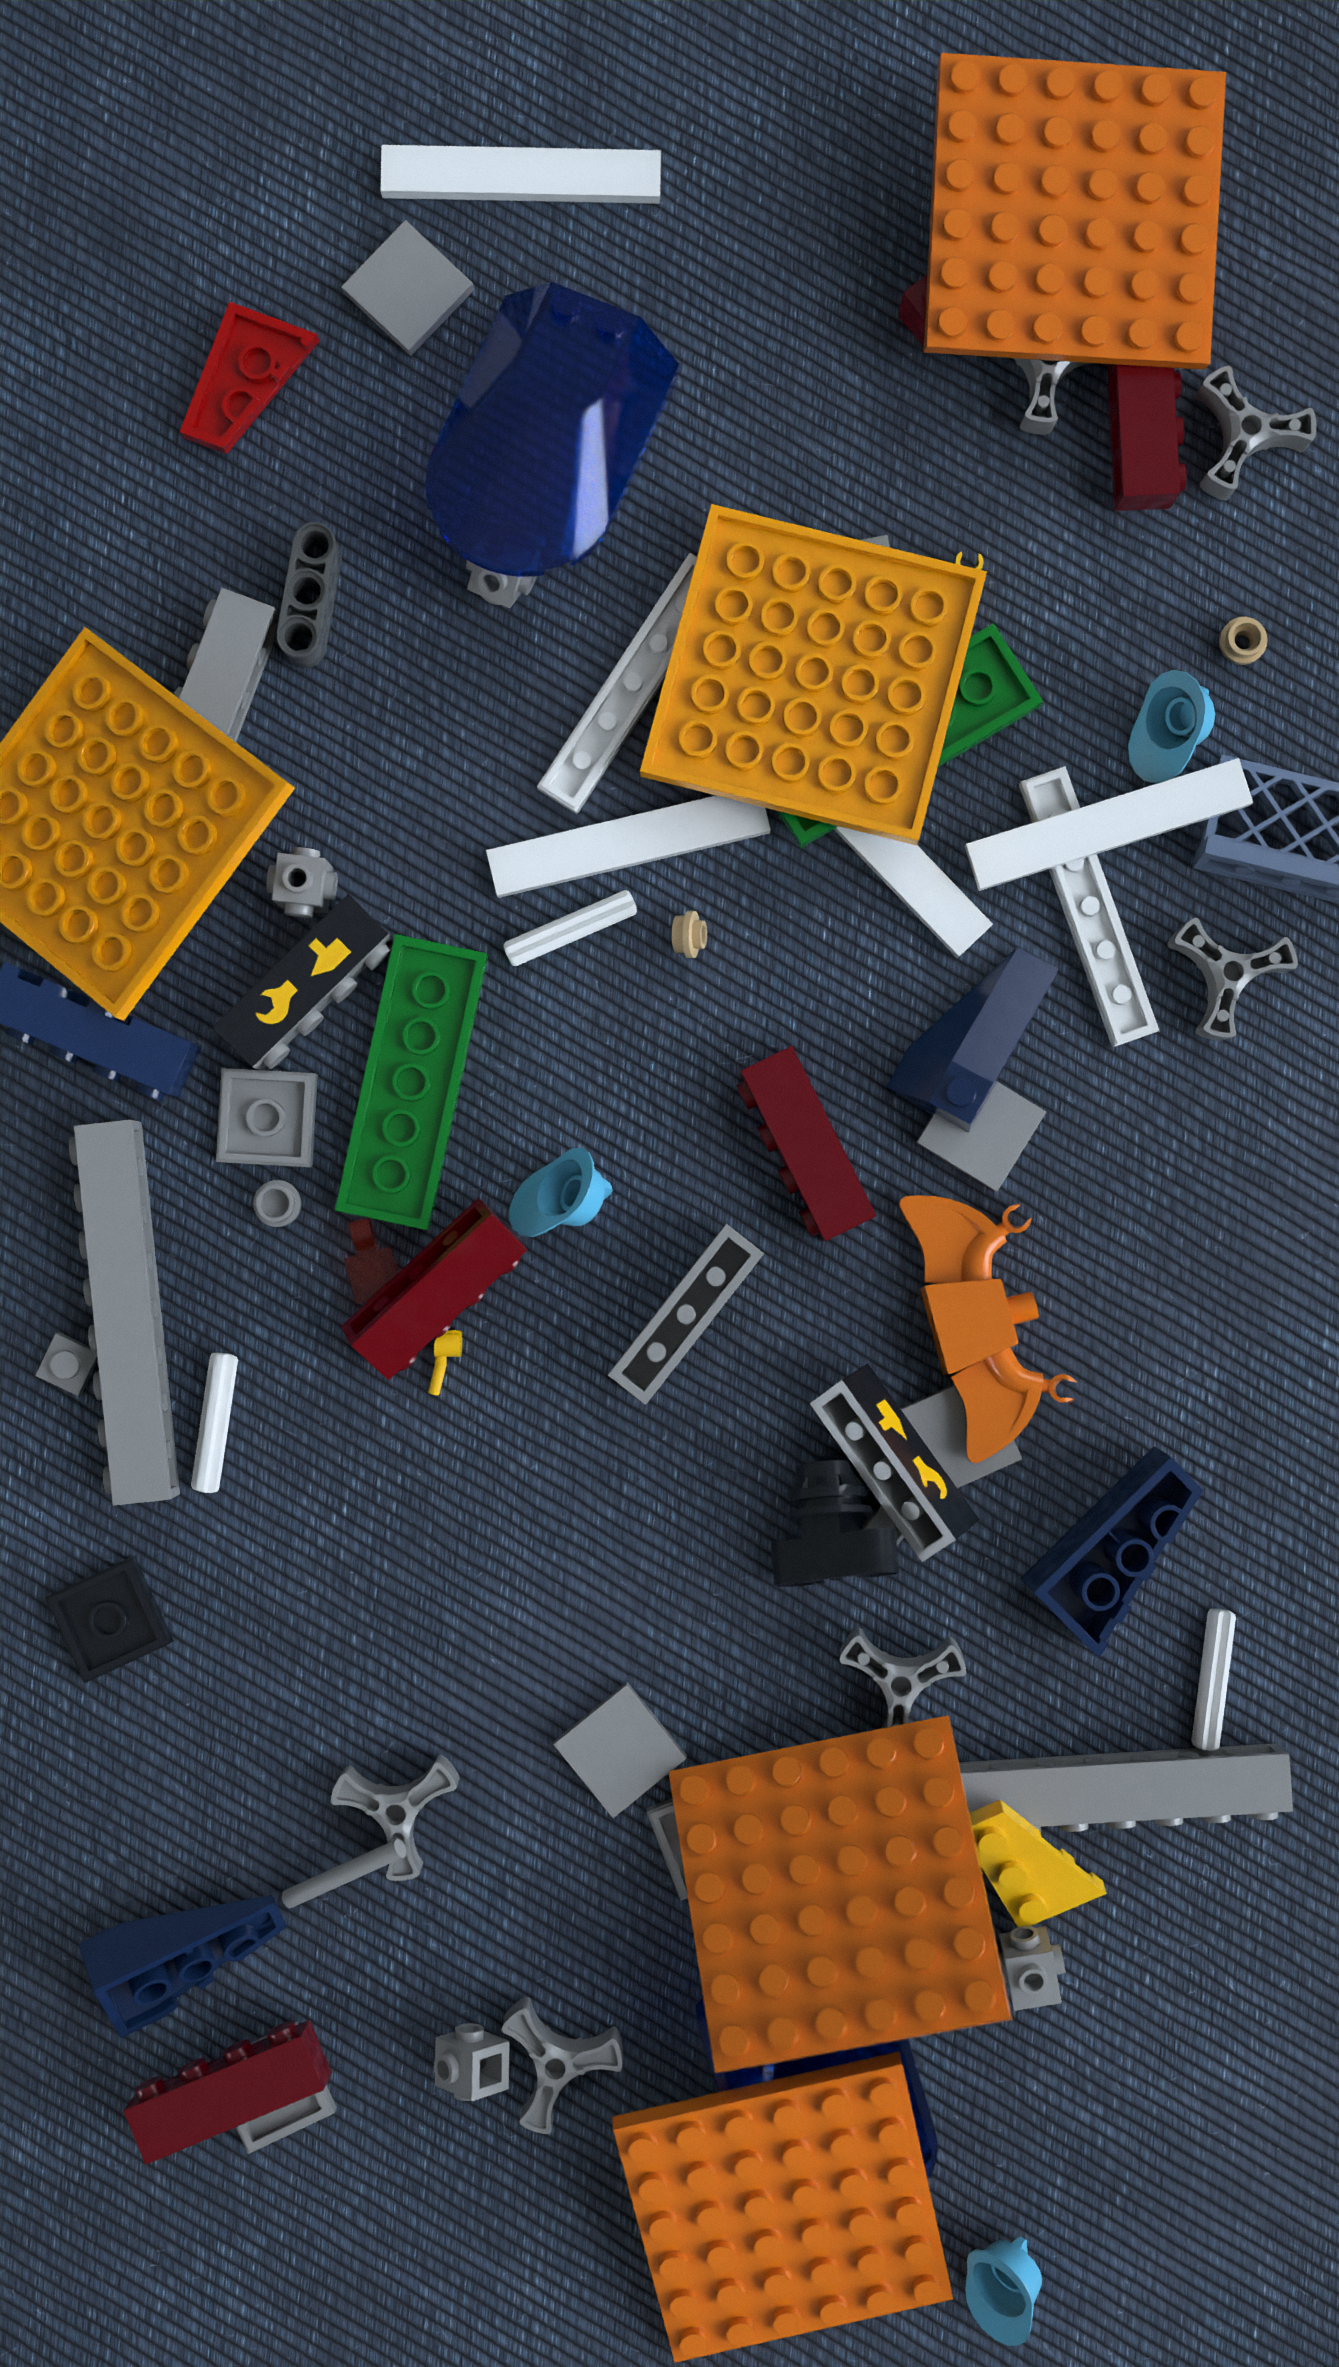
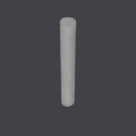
M400 1839L393 1840L292 1886L282 1892L283 1903L287 1908H293L406 1856L405 1844Z

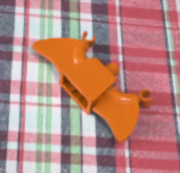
M923 1195L905 1196L900 1200L899 1207L921 1247L924 1261V1283H935L920 1288L940 1366L943 1375L957 1372L950 1379L963 1402L965 1410L966 1457L970 1462L978 1463L1005 1448L1022 1432L1038 1406L1041 1392L1049 1393L1055 1401L1060 1403H1070L1075 1399L1059 1397L1056 1393V1385L1062 1380L1077 1383V1381L1066 1374H1059L1052 1379L1043 1378V1373L1023 1368L1011 1349L1012 1346L1018 1344L1014 1325L1039 1318L1037 1304L1031 1291L1006 1297L1002 1280L992 1279V1258L995 1252L1007 1242L1005 1236L1011 1232L1021 1233L1031 1223L1032 1217L1022 1226H1014L1010 1223L1009 1213L1021 1204L1010 1205L1003 1213L1002 1222L995 1225L978 1210L952 1199Z

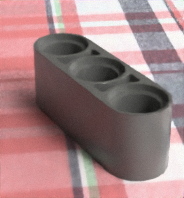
M309 522L302 525L296 531L293 538L277 628V642L281 650L294 666L300 668L316 666L325 655L342 562V552L332 531L326 525L319 522ZM316 542L329 544L328 550L323 556L319 558L307 556V551L312 544ZM315 587L321 590L319 598L314 603H299L300 594L305 589ZM301 633L311 634L312 642L308 648L302 651L291 649V642L296 635Z

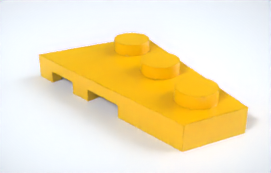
M1002 1800L995 1801L970 1812L980 1866L1018 1927L1032 1926L1107 1894L1103 1880L1093 1872L1087 1874L1075 1864L1074 1857L1062 1848L1058 1851L1041 1837L1040 1830Z

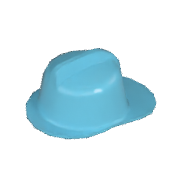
M1171 670L1160 674L1151 683L1128 744L1129 761L1134 772L1144 781L1158 784L1179 775L1189 762L1196 745L1208 737L1214 726L1215 709L1209 696V690L1200 686L1198 681L1187 672Z
M572 1148L555 1161L533 1173L521 1184L514 1194L510 1205L509 1221L513 1230L523 1237L538 1236L559 1224L582 1226L590 1222L597 1215L603 1200L612 1194L613 1189L611 1184L594 1169V1161L591 1154L583 1148Z
M1023 2237L1017 2238L1012 2243L998 2240L984 2250L975 2249L971 2251L967 2259L965 2291L967 2304L972 2316L980 2327L998 2342L1007 2346H1019L1026 2342L1032 2327L1033 2305L1042 2284L1041 2272L1035 2261L1028 2255L1027 2240Z

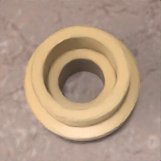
M1235 618L1227 623L1221 631L1219 637L1220 650L1225 658L1232 663L1238 665L1253 663L1260 658L1267 647V633L1262 624L1253 618ZM1243 635L1247 637L1249 648H1239L1235 643V636Z
M687 911L685 915H676L674 917L672 945L675 953H684L686 958H696L699 949L706 947L707 925L704 920H699L696 911Z

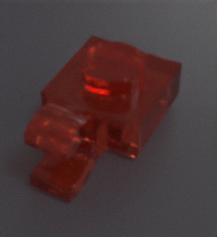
M371 1218L348 1223L358 1255L346 1257L344 1260L356 1304L368 1301L399 1272L392 1246L378 1249Z

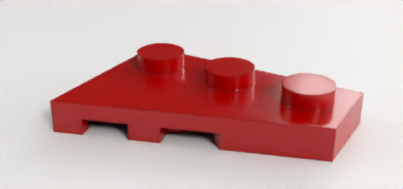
M229 301L180 429L182 437L228 454L319 343L318 335Z

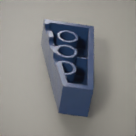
M5 961L0 969V1023L9 1026L6 1032L7 1035L33 1045L37 1038L52 1045L49 1053L75 1064L79 1057L95 1063L93 1072L113 1081L119 1082L122 1075L138 1081L135 1090L154 1099L162 1101L165 1093L179 1098L201 1046L130 1015L124 1021L115 1018L89 997Z
M1154 1446L1020 1579L1100 1658L1108 1646L1106 1640L1116 1624L1118 1622L1121 1624L1131 1608L1129 1603L1142 1582H1147L1157 1567L1154 1564L1166 1543L1171 1544L1202 1494L1203 1489L1171 1456Z

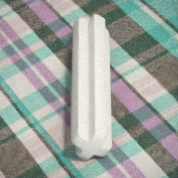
M621 891L506 941L503 944L509 962L513 966H518L635 915L637 912L636 904L629 891Z
M212 1353L209 1359L191 1482L192 1489L198 1492L213 1493L217 1492L220 1487L238 1364L237 1357L228 1353Z
M1215 1608L1208 1611L1192 1733V1744L1196 1748L1208 1751H1216L1220 1747L1236 1620L1235 1614L1225 1609Z

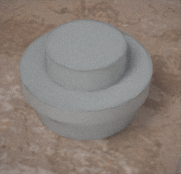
M272 1180L266 1182L257 1190L253 1201L254 1211L264 1224L272 1227H283L289 1225L298 1217L301 1210V1197L292 1184L282 1180Z

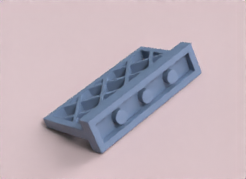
M1221 754L1217 765L1237 758ZM1240 759L1244 775L1254 788L1250 791L1251 797L1254 798L1258 795L1272 817L1254 826L1242 808L1232 811L1245 831L1244 834L1235 839L1215 834L1218 819L1225 814L1206 819L1201 844L1195 853L1193 868L1339 904V864H1336L1339 861V837L1332 829L1333 826L1339 823V815L1327 821L1313 801L1325 794L1335 797L1339 802V783ZM1278 783L1288 785L1299 801L1281 810L1268 789ZM1306 790L1313 791V793L1308 794ZM1304 806L1318 828L1300 838L1286 816ZM1276 822L1291 843L1281 850L1268 847L1259 832ZM1321 833L1337 854L1327 861L1315 859L1305 845L1306 842ZM1250 838V840L1252 841V843L1245 842V841ZM1295 849L1298 854H1294V853H1290V852Z

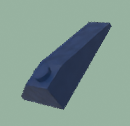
M1017 947L908 1047L886 1089L969 1132L1056 977L1059 968Z
M273 1895L123 1922L113 1928L98 1932L94 1937L78 1945L92 1990L122 2038L167 2016L179 2007L177 2001L179 1996L194 1985L201 1989L205 1988L215 1980L213 1972L228 1960L233 1962L243 1960L287 1926Z

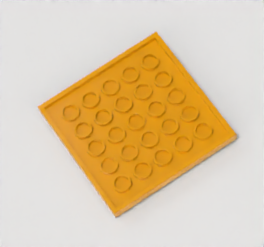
M711 504L642 761L640 777L917 846L987 571Z
M84 627L0 743V923L111 1015L124 1021L294 791L295 787L95 633Z

